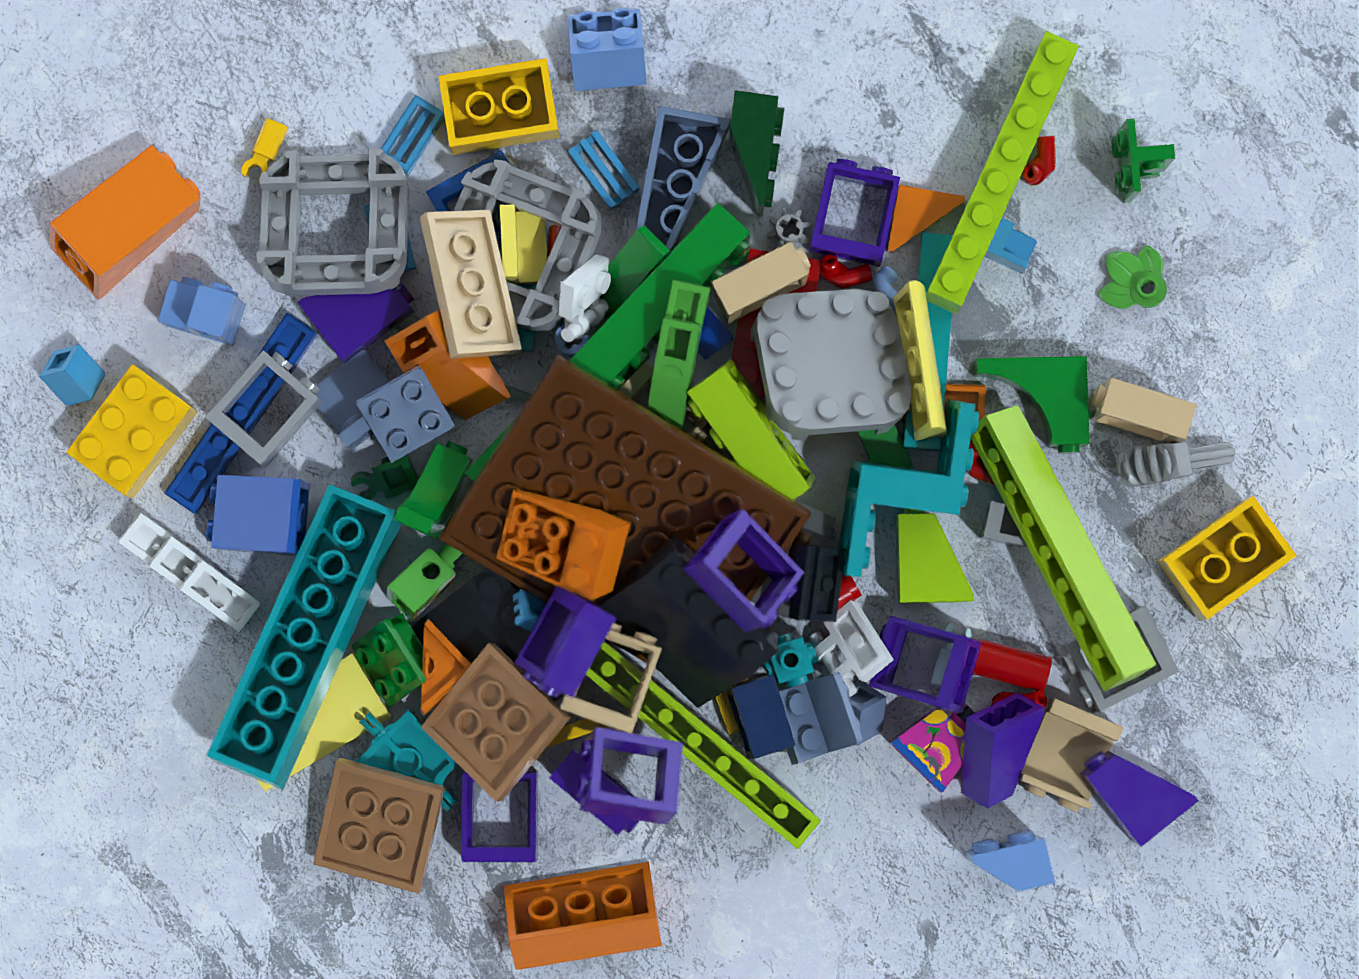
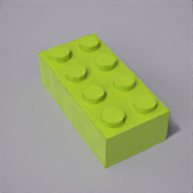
M732 359L700 380L687 392L691 397L688 400L691 409L699 418L705 416L712 426V429L709 430L710 435L721 449L725 446L734 457L731 460L732 463L792 500L811 488L816 477L784 432L772 420L768 422L763 410L764 404Z

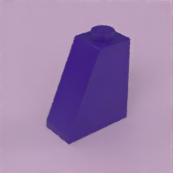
M402 282L393 289H386L373 294L314 295L298 301V304L344 363L361 350L367 349L391 331L394 325H399L415 312L410 306V303L415 299Z
M1015 693L966 717L961 793L987 809L1013 796L1043 718L1045 707L1019 693Z
M1100 751L1091 756L1084 764L1086 769L1079 773L1129 838L1140 847L1199 801L1195 795L1110 751L1104 754Z

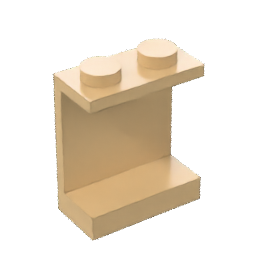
M1051 698L1019 778L1020 781L1026 783L1023 790L1041 798L1045 797L1046 792L1060 797L1058 805L1077 813L1080 806L1090 810L1093 803L1089 800L1093 790L1079 773L1086 769L1084 764L1091 756L1100 751L1103 754L1110 751L1113 741L1119 740L1124 727L1056 698Z

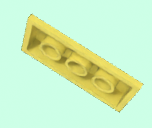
M909 281L893 297L911 383L910 412L914 439L916 441L944 437L947 434L925 286L918 281Z
M354 653L340 661L289 777L366 733L367 730L359 722L369 712L380 723L392 717ZM257 780L264 791L274 787Z

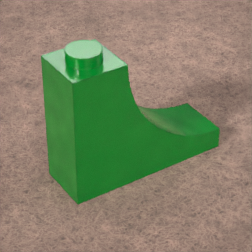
M1087 356L977 358L973 362V377H984L1003 382L1019 391L1030 401L1045 427L1048 448L1058 447V454L1080 453V447H1085L1089 444Z
M448 441L446 446L437 443L420 479L408 499L399 506L394 520L438 540L467 476L465 472L473 462L471 457L466 456L468 449L451 441Z

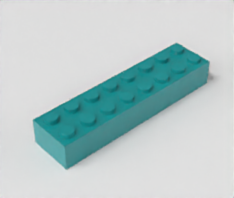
M328 485L206 756L278 789H284L402 525L394 520L396 510L333 485Z

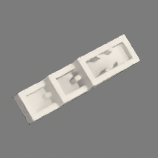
M142 512L136 516L118 540L120 544L148 563L151 568L174 583L181 591L238 632L241 631L261 604L258 599Z

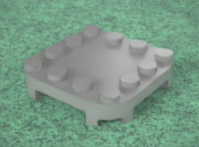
M860 289L789 293L775 296L764 302L751 327L750 342L755 341L767 402L763 410L768 422L772 420L781 430L791 434V439L805 441L809 435L866 430H874L875 435L888 432L907 412L911 402V383L898 321L893 308L889 305V299L884 293Z

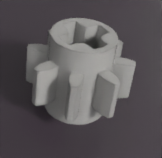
M783 207L782 217L779 220L770 216L769 223L776 228L767 233V239L776 238L778 241L777 248L792 241L796 249V244L799 241L803 244H808L809 238L802 234V232L811 228V222L802 223L800 219L802 210L799 209L793 215L788 214L787 209ZM792 223L796 226L795 233L797 236L794 234H790L788 238L782 236L783 228L781 225L787 227Z

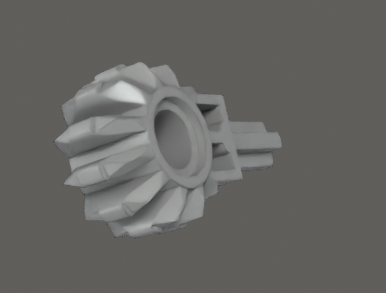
M1187 441L1173 444H1157L1122 452L1118 456L1119 465L1117 466L1123 485L1138 487L1193 475V469L1230 464L1234 461L1236 453L1235 448L1229 442L1188 448Z

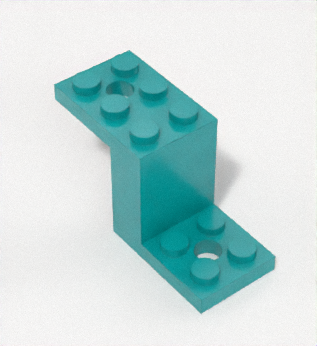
M947 399L944 416L947 434L941 438L937 471L851 460L839 540V548L846 549L843 573L846 576L861 577L862 569H867L869 566L870 547H865L867 532H873L876 512L871 510V504L959 515L960 507L966 506L968 485H964L966 470H971L974 456L973 448H969L971 433H976L979 423V413L974 411L975 404Z

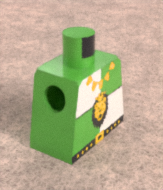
M448 544L437 554L429 547L387 587L386 598L413 623L454 581L456 573L453 568L465 555ZM426 571H433L437 574V577L430 580L425 578L423 574Z

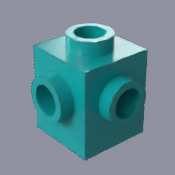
M793 633L778 637V653L764 665L768 676L774 675L778 684L786 682L787 687L791 688L809 682L807 674L814 672L812 665L818 663V659L812 642L805 644L803 637L795 639ZM794 653L797 656L798 663L795 667L790 668L785 665L784 657L786 654Z

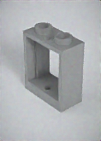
M263 350L205 418L255 461L266 468L323 401L316 396L320 389L303 375L298 380L288 372L293 365L279 353L275 352L271 357ZM268 366L300 393L305 400L265 446H262L226 413Z
M1140 606L1130 611L1129 614L1156 663L1154 666L1156 672L1106 697H1103L1079 650L1081 647L1078 641L1075 639L1062 646L1065 654L1061 655L1062 661L1070 675L1077 674L1082 684L1078 691L1087 708L1093 706L1095 711L1101 712L1180 672L1146 606Z

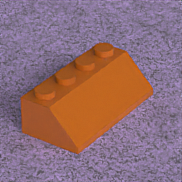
M649 862L504 885L508 938L516 970L662 946Z

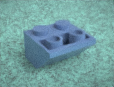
M619 8L610 12L594 13L584 11L577 15H568L574 91L647 85L640 9Z
M1029 830L1009 834V841L999 844L997 840L994 841L993 839L972 843L973 850L964 851L967 860L1017 891L1055 883L1045 839L1034 835V832H1029Z

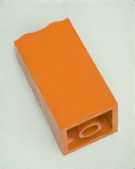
M153 145L149 146L50 222V248L97 300L105 296L199 211L201 193L191 179H183L175 170L176 165L172 158L164 151L159 153Z

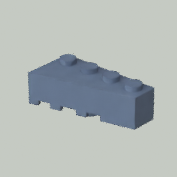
M663 106L658 108L636 230L645 225L670 250L664 259L675 249L728 134L731 123L729 118Z

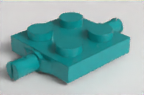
M410 709L395 723L386 727L371 712L359 722L374 739L369 749L356 760L358 763L438 785H443L446 776L458 765L421 728L423 723ZM445 789L443 797L453 806L457 800ZM443 799L441 806L447 812L451 806Z

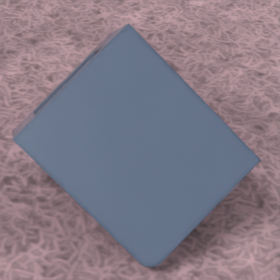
M858 680L854 682L857 692L849 697L854 715L861 724V735L864 743L883 730L886 696L865 682Z

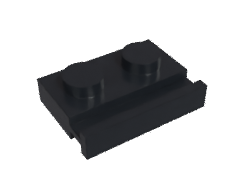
M798 544L795 564L804 573L795 584L798 588L791 597L788 618L799 621L836 622L846 549L832 546Z

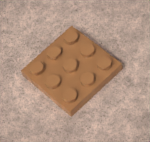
M488 643L423 723L421 728L495 801H503L571 717L564 710L560 709L561 707L550 696L539 689L537 684L524 678L525 672L496 644Z
M339 757L335 762L313 864L419 894L424 883L445 786Z

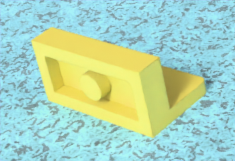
M514 204L500 205L502 263L506 281L512 284L538 283L547 262L546 222L523 211L516 212Z

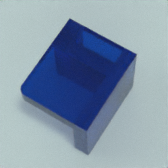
M708 306L698 347V353L705 360L709 359L725 344L729 345L733 341L732 334Z

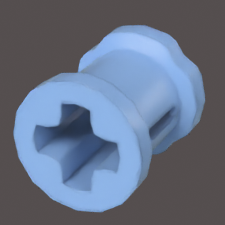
M563 324L556 331V345L562 355L572 359L586 344L588 336L586 333L579 339L580 345L573 344L571 349H568L566 341L561 336V331L565 328V324Z

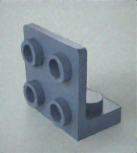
M361 350L316 385L320 389L316 396L323 401L318 409L339 434L338 437L351 451L374 434L359 410L356 401L390 382L366 350Z
M420 366L414 367L356 401L359 410L391 463L456 427L448 410L439 399Z
M839 672L779 691L796 746L786 749L792 765L832 751L863 743L861 724L854 715L849 700L848 687L842 680Z

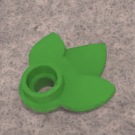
M1146 245L1139 251L1137 257L1123 251L1107 255L1106 266L1113 281L1098 292L1102 301L1118 309H1127L1136 304L1144 308H1153L1164 301L1167 295V285L1161 276L1164 263L1160 254L1155 249ZM1145 284H1153L1155 286V290L1150 294H1145L1141 291Z

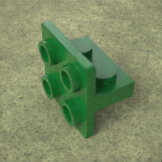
M1134 118L1126 119L1117 130V136L1112 137L1113 158H1119L1120 172L1115 173L1116 193L1122 194L1123 203H1131L1141 192L1140 179L1159 177L1160 172H1164L1176 159L1174 144L1137 147Z
M403 613L392 619L386 618L352 644L357 660L369 674L375 684L378 695L385 700L389 707L421 688V685L426 682V677L422 672L423 645Z

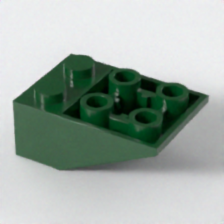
M735 90L729 142L757 216L763 217L764 207L771 208L775 180L768 179L769 171L776 172L780 144L773 143V136L781 137L785 108L777 107L779 96Z

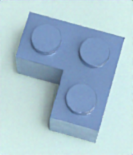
M182 277L181 282L170 279L158 322L173 329L233 346L246 306L237 297L238 293L232 291L233 288L216 282H211L210 287L203 286V282L188 277Z

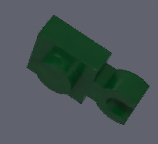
M408 454L391 463L387 456L372 462L371 469L373 473L365 471L355 473L351 477V485L353 487L358 484H366L369 488L359 493V496L365 499L372 500L376 492L381 490L386 499L414 489L420 478Z

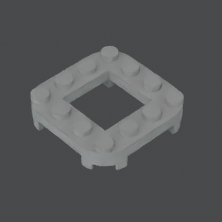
M369 148V154L299 156L297 150L283 152L284 157L273 163L266 172L262 171L259 181L262 189L259 251H256V258L272 290L292 296L373 294L386 289H393L399 284L407 262L409 187L403 168L395 159L384 154V151L379 148ZM370 193L368 248H366V254L298 256L301 195Z
M494 160V162L484 164L472 173L468 171L461 181L464 188L454 211L490 210L493 220L500 203L505 205L514 204L515 209L561 226L535 290H527L507 282L516 326L529 331H549L554 329L564 318L559 316L561 283L591 259L601 235L600 213L590 199L576 188L570 189L518 169L503 160Z

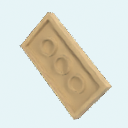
M490 210L424 213L419 218L451 359L516 354L522 350Z

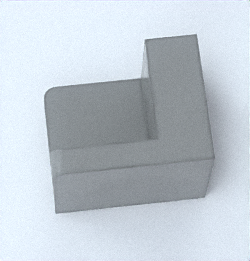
M994 501L988 502L980 539L1020 548L1026 547L1027 545L1005 504Z

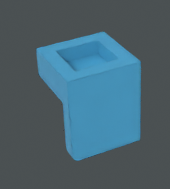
M1001 218L984 257L1023 274L1029 264L1028 261L1037 241L1028 235L1014 230L1013 226L1015 223Z
M78 344L55 350L39 378L65 405L70 406L92 400L105 377V372Z

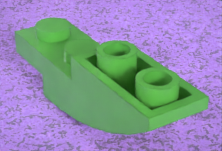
M673 280L666 317H664L647 410L682 431L690 396L687 392L692 387L697 363L696 357L711 287Z

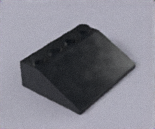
M674 535L599 602L597 606L616 617L614 624L622 626L620 634L634 638L635 633L639 632L656 638L655 646L662 648L655 668L693 705L699 708L753 675L778 653V635L770 627L764 629L758 627L744 632L684 570L695 553ZM639 651L648 660L650 654Z
M488 568L460 587L411 626L423 645L424 623L429 619L471 664L488 643L496 644L515 663L531 633L515 624V618L519 615L514 613V607L518 603L513 601V595L518 591L510 581ZM559 692L557 697H554L546 693L555 702H557L559 699L565 696V694Z

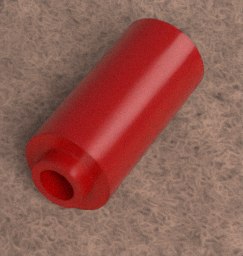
M980 638L979 642L982 644L973 675L1044 692L1050 675L1052 657Z

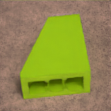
M904 508V514L896 516L898 604L973 602L974 593L936 514H926L924 510Z

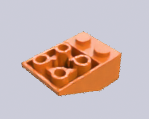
M440 309L384 340L402 372L406 373L414 367L420 366L441 402L464 420L511 397L488 356L451 359Z
M516 489L513 490L496 559L591 601L613 591L630 523L599 509Z

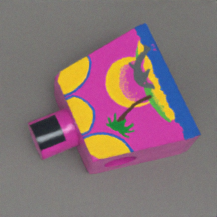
M964 703L961 714L953 712L948 717L940 708L936 707L894 737L889 743L938 792L942 793L963 764L966 717L975 712Z

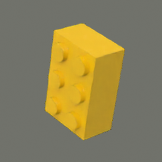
M547 58L438 75L449 147L453 155L560 138Z
M132 364L66 453L121 494L133 499L199 411L145 371Z
M1253 495L1240 501L1156 562L1197 619L1204 621L1228 606L1297 555Z

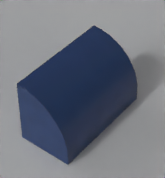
M774 675L746 681L726 691L748 759H757L796 746Z

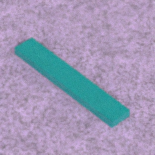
M922 232L917 281L925 286L926 293L952 235ZM927 302L944 410L952 312ZM909 407L905 418L903 448L940 452L942 437L915 441Z

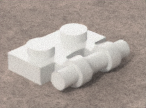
M597 254L594 255L561 283L559 316L565 318V328L561 331V336L565 341L571 342L574 339L582 338L589 331L590 325H597L603 320L609 306L605 300L600 299V296L607 292L611 282V275L608 273L609 258Z
M852 600L838 610L836 622H824L830 632L827 638L824 637L821 631L815 632L809 637L818 661L825 664L830 674L836 672L841 674L842 680L848 687L849 697L857 692V688L852 682L853 675L856 674L859 680L867 682L894 660L859 604ZM839 648L847 659L842 664L836 656Z

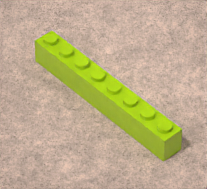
M1048 31L1042 37L927 290V302L956 315L961 309L1079 45Z
M1018 405L983 417L978 423L976 433H971L970 438L1103 691L1136 679L1154 667L1156 663L1119 596L1113 581L1103 566L1096 549L1086 534L1079 517L1070 504L1062 485L1053 472L1045 453L1036 440L1028 421Z
M604 641L586 675L630 711L643 672ZM653 680L650 681L638 718L663 739L682 742V754L789 843L799 849L822 820Z

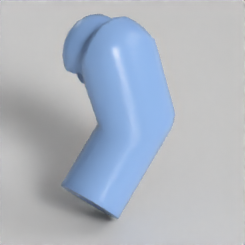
M883 266L879 272L874 273L872 282L876 291L882 292L888 297L889 305L895 313L893 297L897 294V291L891 285L897 281L898 275L889 266Z

